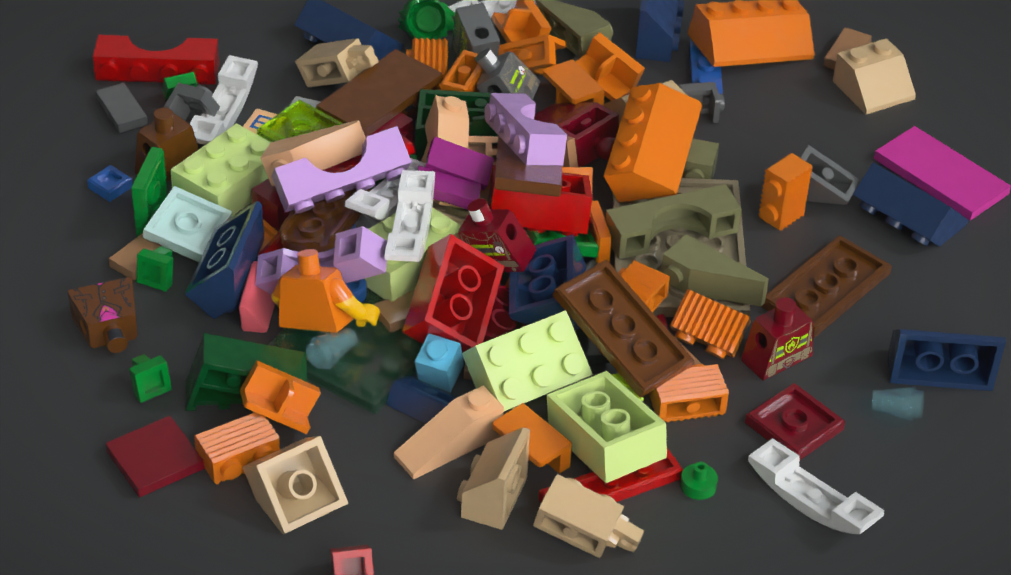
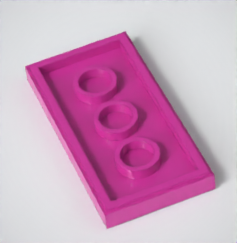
M916 126L875 151L874 159L929 195L950 206L970 221L1010 193L1011 185Z

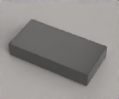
M125 83L96 90L97 101L119 133L148 125L147 115Z

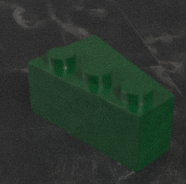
M420 89L416 123L417 157H423L428 143L425 124L435 95L442 97L453 96L466 101L469 115V136L498 137L499 135L485 120V106L490 102L491 93Z
M204 333L186 379L185 411H196V406L219 405V410L230 409V404H243L240 388L256 360L307 382L306 352Z

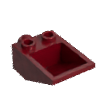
M597 102L552 104L534 115V120L557 124L567 136L575 139L578 167H583L598 157L604 161L609 160L619 129V114Z

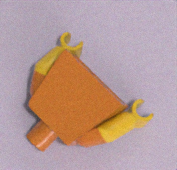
M306 249L297 253L298 265H295L279 278L271 294V299L279 307V327L337 333L350 323L353 318L356 320L358 327H364L367 322L372 326H376L380 315L378 307L372 304H362L354 297L343 281L340 270L335 267L319 266L318 251L314 249Z

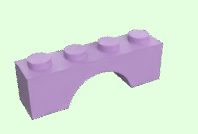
M491 93L490 102L485 106V120L525 165L563 166L567 134L557 124L534 120L536 103L527 94Z
M396 126L367 136L362 145L360 162L348 171L341 173L326 172L315 167L307 158H303L276 167L271 177L285 213L295 210L296 213H302L312 209L314 203L325 199L327 203L334 202L343 198L346 191L355 188L357 191L360 189L368 190L375 186V181L386 178L388 182L401 178L402 170H407L412 161Z
M364 226L336 233L335 248L318 253L319 266L337 268L340 270L345 283L386 273L387 260H385L384 254L387 241ZM282 248L258 255L255 286L272 294L279 278L295 265H298V252Z

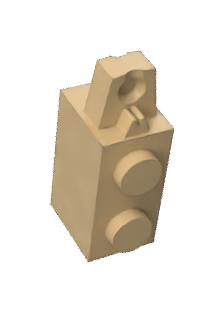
M359 38L316 44L295 62L306 86L315 87L350 82L363 70L371 68L379 61L374 54L372 46L361 45Z
M558 474L542 501L533 524L534 527L598 558L601 557L606 546L612 548L618 546L635 552L644 533V530L628 522L629 518L621 514L624 506L617 503L612 497L598 494L583 487L577 480L565 478Z

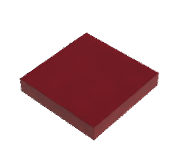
M795 383L746 414L745 420L748 426L766 440L770 441L773 438L800 456L799 461L843 431L846 422Z
M167 416L105 443L106 452L139 498L205 469L203 458L171 416Z

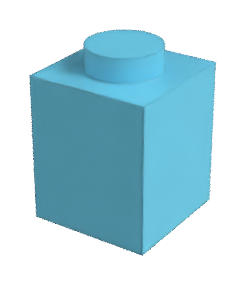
M428 333L415 360L418 379L451 393L464 366L461 344Z

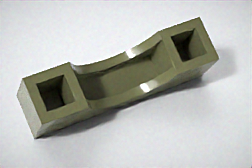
M723 184L606 210L605 222L611 234V247L618 259L649 253L650 242L653 237L668 229H689L704 235L708 239L738 233L742 208L727 185Z

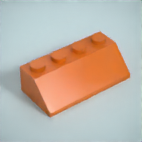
M736 0L734 2L696 4L687 32L688 36L713 67L813 59L815 55L809 13L798 0Z
M661 83L631 88L604 173V178L618 202L677 195L702 108L699 100Z

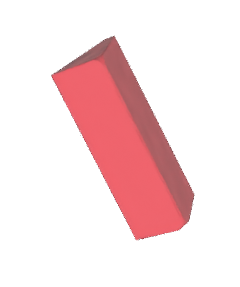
M253 261L239 304L241 329L247 332L266 333L270 325L275 303L271 299V294L255 286L258 261Z

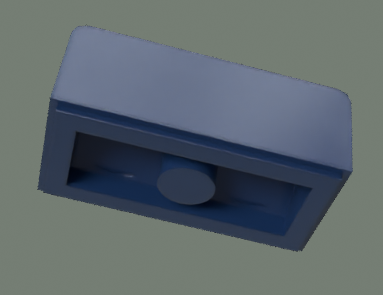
M407 376L393 381L387 405L427 424L451 401L458 397L415 377Z

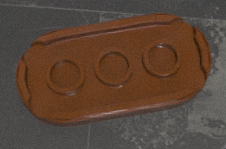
M356 188L344 192L345 196L334 202L327 203L325 199L315 202L314 207L305 212L296 213L295 210H292L279 229L282 246L285 249L297 252L314 249L318 253L334 248L336 233L350 230L362 214L345 207L346 200L357 192Z

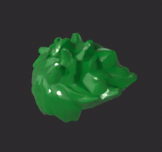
M408 0L404 4L403 10L399 11L400 17L397 19L400 23L398 29L406 32L407 36L412 40L415 37L418 40L420 38L424 40L426 38L429 40L434 38L437 40L438 38L446 37L447 31H453L454 21L452 17L455 16V12L439 0Z

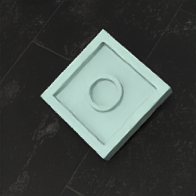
M174 186L143 229V238L200 262L214 229L230 219L233 211Z

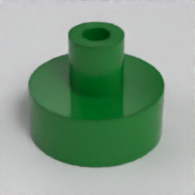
M705 462L688 465L682 472L681 490L692 499H708L716 492L718 475Z

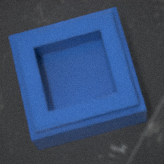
M109 165L89 178L87 184L88 189L111 202L131 189L133 179L114 166Z

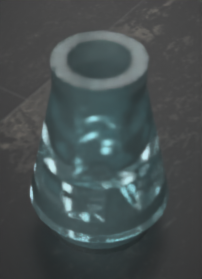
M344 328L337 333L333 332L314 337L306 348L307 358L317 369H330L351 348L357 345V336L352 329Z
M916 387L887 390L874 389L872 410L885 412L913 421V418H922L924 391L916 390Z

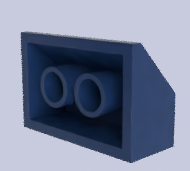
M307 0L295 23V26L304 30L302 36L318 44L319 40L328 43L359 38L361 45L372 46L378 61L395 49L401 51L404 44L323 0Z
M642 0L636 58L664 62L671 61L672 51H678L685 0Z
M874 162L853 193L854 196L862 200L859 205L861 208L873 215H876L878 211L887 215L885 222L900 231L904 226L913 231L910 237L925 246L931 241L940 247L964 228L969 221L950 206Z
M259 201L254 202L214 229L185 292L188 298L213 319L226 312L230 314L237 309L253 261H258V253L264 242L262 204Z
M573 234L534 245L537 251L524 272H510L509 316L512 320L530 325L565 311L552 296L555 288L586 271L585 261ZM568 314L574 330L576 331L580 329V327Z
M903 329L893 330L888 350L890 383L993 391L1006 339L1005 337Z

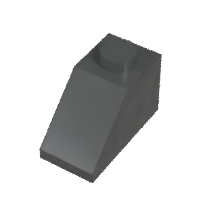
M808 145L798 156L812 165L807 201L846 205L861 180Z

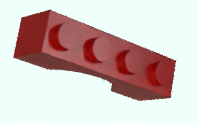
M98 35L93 54L95 79L99 81L163 83L164 78L194 72L197 84H216L219 67L218 39L187 38L181 45L173 49L149 51L135 46L128 36Z

